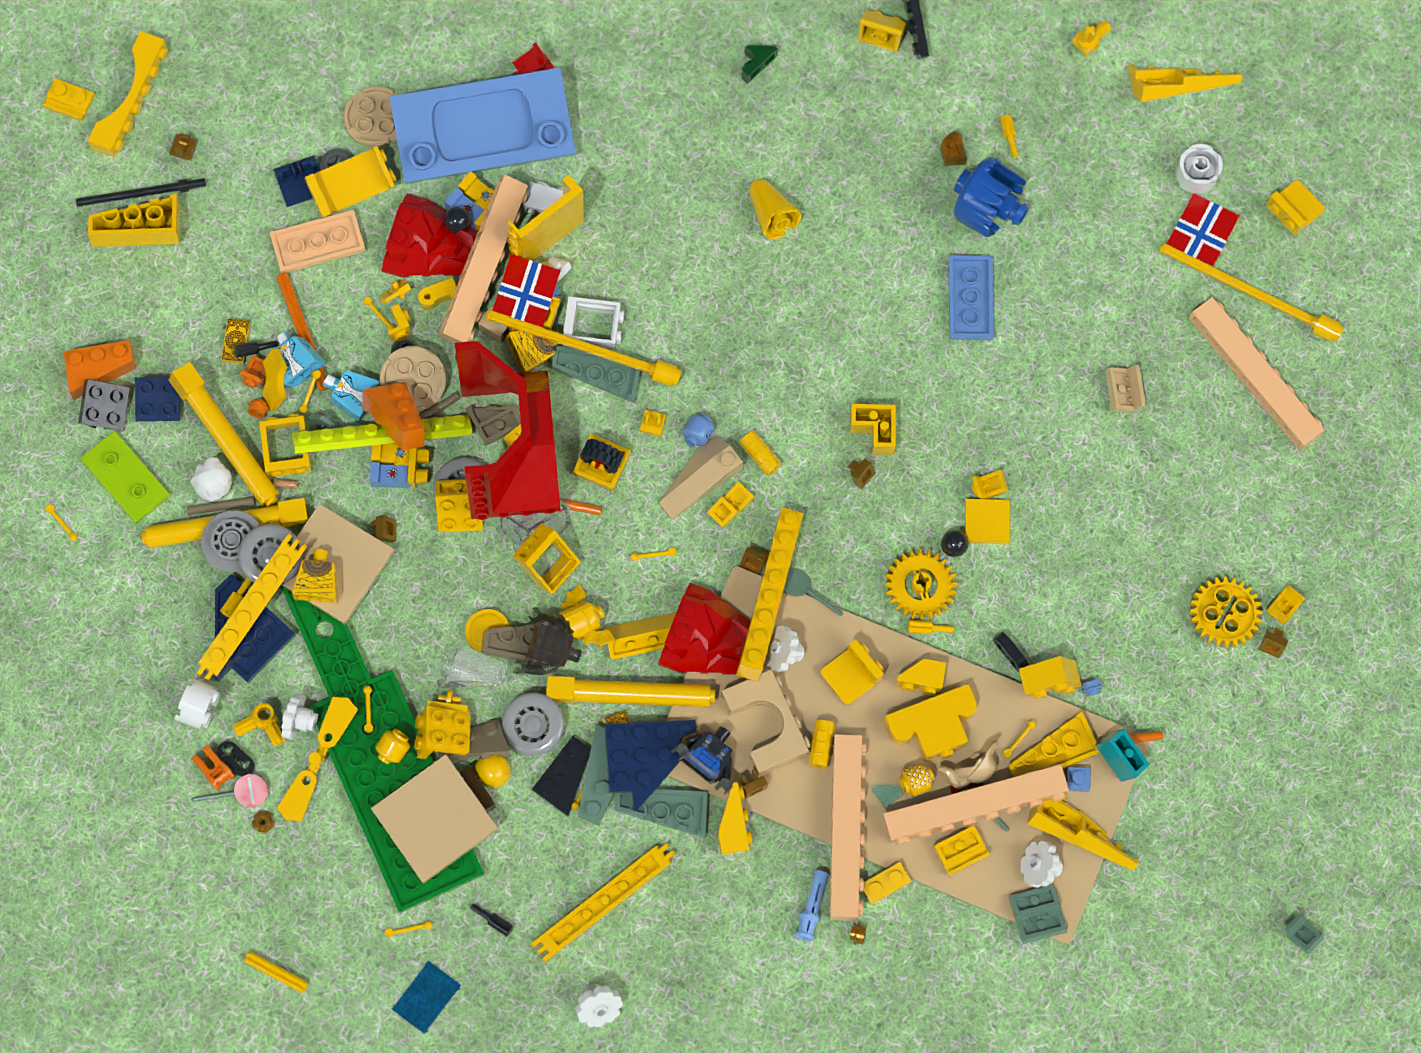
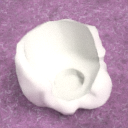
M210 457L203 464H199L196 467L191 479V485L204 500L209 502L220 500L229 492L232 484L231 472L225 468L218 458Z

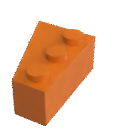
M130 340L63 351L69 393L73 400L82 396L84 381L87 379L107 383L136 369L134 349Z
M406 381L363 390L364 411L366 413L369 412L374 417V421L378 425L381 424L386 434L402 451L424 447V425Z

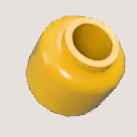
M397 729L386 731L376 744V750L379 753L378 758L386 764L390 762L399 763L410 748L409 738Z

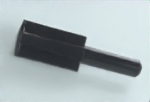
M255 341L234 345V355L236 358L255 355L260 350L278 347V342L271 341L258 344Z
M476 904L471 905V910L486 919L488 925L506 937L510 935L514 925L495 913L491 915Z

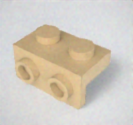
M1133 365L1130 368L1110 367L1105 370L1112 412H1136L1145 406V395L1139 365Z

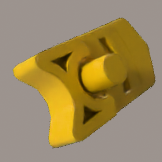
M404 279L398 283L393 281L391 283L393 288L380 296V300L382 303H388L397 296L403 299L405 298L404 294L410 291L411 287Z

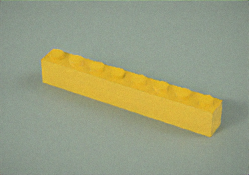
M783 507L780 511L736 676L758 682L762 673L803 513Z

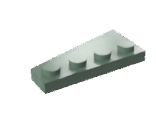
M555 346L552 369L635 403L641 370L574 348Z
M596 724L578 817L599 826L614 793L609 794L605 731L603 727Z
M656 789L644 804L634 812L632 792L616 793L615 811L705 838L708 792Z

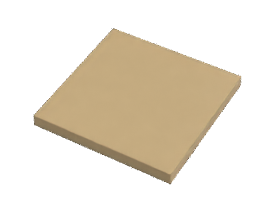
M319 504L297 535V539L300 540V545H307V548L302 553V560H313L315 549L328 551L327 562H333L336 567L338 602H307L346 625L395 550ZM298 572L290 581L281 586L292 592Z
M446 754L371 808L422 883H426L499 830Z

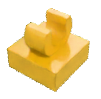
M645 410L639 432L661 437L666 415Z

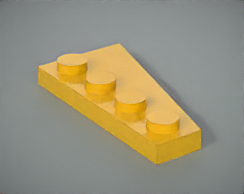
M1083 711L1011 763L1008 769L1012 778L1060 764L1062 769L1099 755L1100 752L1095 746L1097 742Z

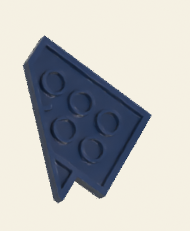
M232 574L215 589V638L229 619L220 612L221 608L232 592H237L242 585ZM247 589V590L245 591V593L243 594V596H242L243 598H244V596L247 594V592L249 591L248 589ZM265 607L218 676H215V680L219 682L233 669L243 680L249 683L296 636L295 633L272 611Z
M695 720L605 724L609 794L632 792L633 812L637 811L679 764L680 761L677 758L679 753L677 751L671 753V750L678 745L683 736L696 732Z

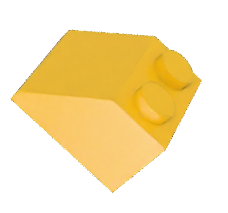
M866 10L860 21L857 40L898 52L907 22L898 17L885 16L876 10Z

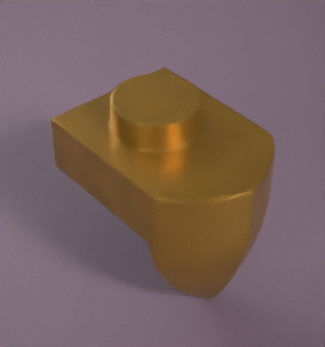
M952 131L942 140L940 146L944 166L965 165L967 158L962 145V138L956 131Z

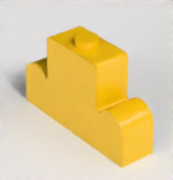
M967 684L888 714L884 717L883 722L891 740L895 744L906 745L914 737L924 761H930L940 756L942 759L954 755V751L965 747L968 738L960 721H968L973 717L977 709V703L970 685Z

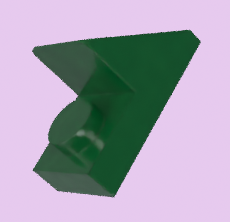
M746 45L744 54L751 60L742 67L741 79L747 84L777 57L778 48L767 45Z

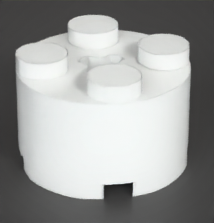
M1195 144L1190 146L1183 152L1176 167L1175 174L1180 187L1195 194L1212 190L1222 172V158L1209 145Z
M191 678L190 684L192 686L187 685L178 706L180 716L175 715V721L199 730L202 727L207 729L212 718L209 712L211 706H217L220 692L217 691L215 686Z

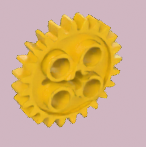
M1227 576L1223 578L1222 582L1216 577L1213 584L1208 580L1205 583L1206 588L1200 586L1198 588L1200 593H1194L1193 598L1195 600H1192L1189 604L1194 608L1190 609L1189 614L1195 617L1190 620V623H1197L1194 631L1201 630L1202 633L1199 638L1207 636V644L1213 640L1215 641V648L1220 643H1223L1224 649L1228 648L1229 643H1231L1233 648H1236L1238 641L1244 645L1246 643L1245 638L1251 640L1253 638L1251 632L1256 633L1259 630L1255 625L1261 624L1262 620L1257 617L1261 616L1263 611L1256 609L1260 607L1261 602H1254L1258 595H1250L1252 587L1245 590L1243 588L1244 581L1237 585L1236 578H1233L1230 583ZM1216 594H1223L1226 601H1219ZM1233 596L1236 597L1220 628L1216 629L1215 626ZM1236 605L1243 606L1246 613H1239L1236 610ZM1205 613H1213L1216 620H1209ZM1225 624H1232L1235 628V631H1228L1225 628Z

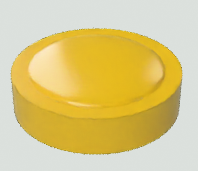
M484 609L474 613L469 618L465 628L468 644L473 650L481 654L483 632L488 629L510 627L508 620L502 613L492 609Z

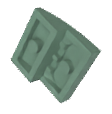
M1054 885L1009 896L1022 944L1067 933V927L1060 910V902Z

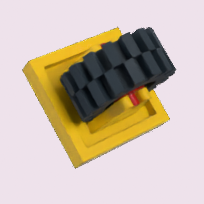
M590 433L573 470V475L614 491L629 459L631 450Z

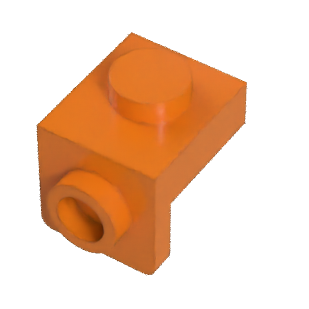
M253 355L245 370L240 371L239 374L244 385L250 388L257 387L262 389L266 382L265 368L262 363L263 359Z

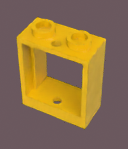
M291 414L287 418L269 417L265 421H259L264 467L268 478L312 472L309 452L302 453L303 458L278 462H271L267 430L299 426L300 432L307 431L304 416Z
M543 523L535 529L512 555L536 585L551 595L559 589L561 584L581 563L557 532ZM553 544L562 556L542 578L532 565Z

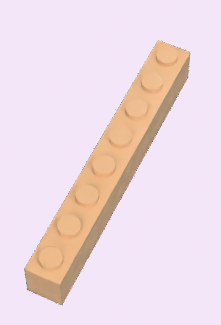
M503 175L498 179L438 332V337L454 344L456 342L472 340L474 335L472 328L482 315L481 305L489 297L490 291H488V287L496 279L498 272L495 269L505 256V251H503L505 244L509 243L507 222L510 220L513 224L517 223L520 217V212H518L520 205L525 203L528 196L526 192L528 185L507 175Z
M1212 297L1192 311L1189 317L1191 322L1299 451L1322 435L1324 429L1320 420L1310 414L1308 406L1303 401H1299L1294 395L1293 388L1283 382L1278 370L1268 364L1265 355L1261 351H1257L1253 346L1251 338L1241 332L1236 320L1230 318L1225 313V308L1219 301L1216 302Z
M834 735L829 920L857 921L859 915L863 914V901H859V892H863V878H859V869L864 868V855H860V846H864V832H860V823L865 821V810H861V801H865V787H861V778H865L866 766L861 765L862 756L866 755V742H862V735Z
M1060 764L884 813V818L891 842L902 845L910 842V838L919 836V839H924L932 836V832L941 830V833L954 830L956 825L963 824L964 827L977 823L976 820L985 818L986 821L998 818L999 813L1007 812L1008 814L1020 812L1021 807L1028 805L1030 808L1043 805V801L1052 799V802L1065 799V795L1069 794V789Z

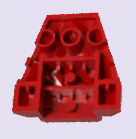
M407 193L403 202L399 204L386 243L382 272L401 278L421 275L423 277H430V275L461 276L478 231L471 226H467L455 234L449 232L444 225L446 210L427 198Z
M689 583L668 632L658 665L678 673L701 672L700 674L722 673V675H736L750 620L736 611L713 591Z

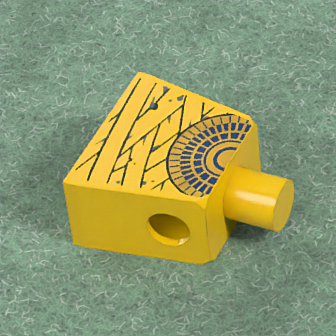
M520 330L510 332L505 337L520 373L530 372L552 358L555 354L553 346L559 344Z
M315 549L313 560H302L292 591L295 600L326 603L338 602L336 567L333 562H327L328 551Z

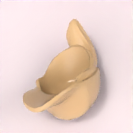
M997 740L986 742L979 753L973 754L970 760L958 764L954 769L942 766L938 770L957 789H962L969 783L989 781L997 769L992 755L999 742Z

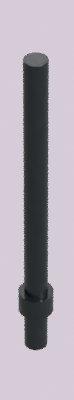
M205 178L189 181L188 179H182L177 183L76 198V205L81 207L176 191L181 193L190 192V189L206 187Z

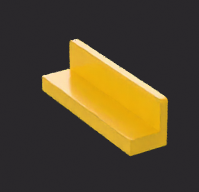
M676 612L605 627L604 630H610L615 638L614 644H607L610 659L614 660L663 649Z

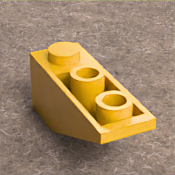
M732 782L733 786L728 792L717 830L722 855L749 850V845L753 844L751 832L746 831L745 822H749L747 809H742L741 799H745L743 786H738V782Z

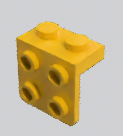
M1295 180L1280 193L1274 192L1265 205L1294 236L1325 211V207L1299 180Z
M856 639L848 644L845 652L827 664L820 672L824 680L845 705H850L882 681L884 675L882 665L877 660L873 661L868 655L870 652L866 645L862 642L859 644Z
M426 706L420 715H417L415 728H418V736L414 744L415 749H417V758L426 759L432 751L467 755L469 753V713Z

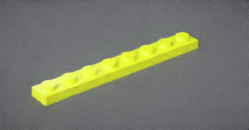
M468 414L421 419L424 425V440L472 435V426ZM381 424L292 433L295 454L395 443L386 434V430Z

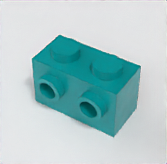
M1124 728L1109 732L1095 745L1121 782L1136 778L1150 765Z

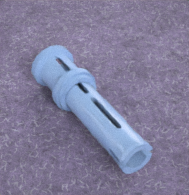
M815 870L805 910L799 915V918H801L798 931L794 933L796 938L810 942L814 941L815 925L820 920L817 914L827 878L829 877L828 873L820 870Z

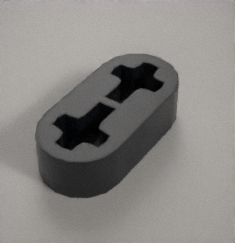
M1004 632L999 633L993 638L994 644L1016 671L1019 672L1020 668L1028 666L1024 655Z
M225 741L219 745L217 749L219 758L237 775L242 777L246 774L254 773V761L231 741ZM225 747L227 749L233 747L231 751L236 756L234 759L229 755L223 757V749ZM241 760L243 763L250 762L248 765L249 771L243 770L240 772L241 767L237 761Z

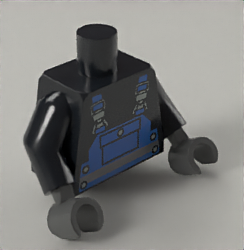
M720 726L714 735L709 731H696L683 736L678 745L671 750V753L677 751L679 753L677 756L678 760L687 765L709 784L717 783L719 780L715 790L718 791L722 787L725 791L724 795H726L732 789L733 785L730 781L732 749L725 744L731 733L724 727Z

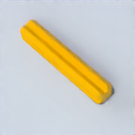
M249 951L245 956L244 962L300 993H304L308 987V982L252 951Z

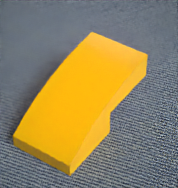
M738 481L707 513L724 528L755 496Z

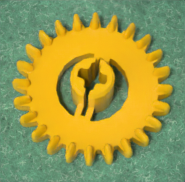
M921 548L918 550L917 556H915L913 550H910L909 558L902 553V562L895 558L894 564L896 567L889 566L888 569L892 574H886L885 578L891 582H886L884 586L891 590L886 592V596H893L889 603H897L895 610L903 609V616L911 613L912 620H914L916 615H919L920 620L923 621L924 616L927 615L932 620L933 613L941 616L940 609L948 610L946 603L953 604L954 600L949 596L957 594V591L952 590V588L957 587L958 583L951 581L956 578V574H949L953 568L952 565L944 567L947 561L946 558L940 562L938 561L939 553L932 558L931 550H928L925 556ZM921 570L929 572L937 582L936 593L931 598H929L928 592L932 585V578L928 573L921 572ZM910 573H913L911 590L916 595H919L921 600L912 598L905 589V579ZM919 579L922 583H926L924 588L921 584H917Z

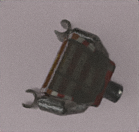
M537 607L532 608L538 615L534 618L528 616L536 625L524 660L527 664L515 661L514 664H521V670L519 672L513 671V673L517 675H524L526 673L542 676L554 673L558 668L564 667L567 660L578 663L582 650L571 647L573 636L569 634V629L559 617L548 613L542 614Z

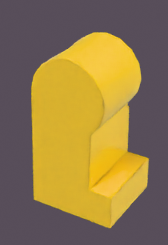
M453 277L423 288L418 294L420 306L425 310H432L437 304L451 300L456 289Z

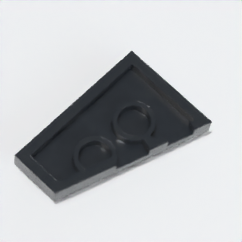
M903 0L909 21L910 35L912 34L914 41L912 43L914 56L917 55L918 60L926 59L929 57L919 0Z
M572 736L532 788L534 793L567 817L576 796L591 748Z

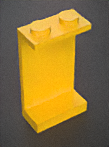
M377 146L366 152L304 178L322 218L395 186L393 182L396 181L393 171L391 169L388 170L384 163L387 161V158L382 149L379 150Z

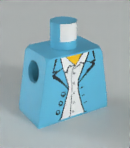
M283 332L277 336V340L281 345L278 349L288 367L284 375V385L295 388L309 378L313 370H319L326 364L306 339L298 336L291 338L288 332Z
M345 370L341 379L328 374L323 386L333 390L330 399L331 403L359 422L365 412L363 409V390L379 387V381Z

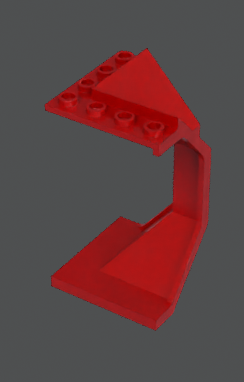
M456 342L455 351L462 397L514 393L518 395L521 434L504 454L493 464L464 466L471 519L485 520L491 517L507 518L513 515L529 516L534 513L552 514L556 511H561L548 370L516 373L480 342Z

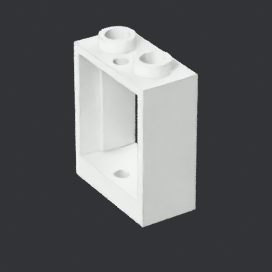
M568 297L563 335L615 351L616 344L621 342L622 331H618L619 323L623 324L624 311L621 310V303ZM577 310L614 314L611 339L573 336Z

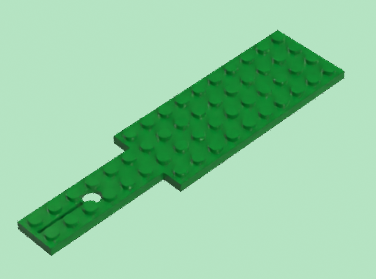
M281 586L330 697L309 707L314 713L318 714L316 725L319 731L333 697L349 698L353 705L358 708L357 713L337 744L327 749L399 913H403L484 876L473 848L426 883H422L371 810L376 804L434 763L431 755L426 759L417 758V749H415L414 744L418 736V728H415V719L394 672L391 670L371 679L347 623L344 625L307 601L295 600L292 592ZM322 622H328L333 626V633L328 638H321L316 634V628ZM365 686L372 688L370 708L371 724L374 730L371 733H367L364 729L366 725V697L363 688ZM397 729L409 738L410 748L399 763L390 762L386 764L378 758L379 753L376 750V744L386 731ZM330 733L325 737L327 742L332 740Z

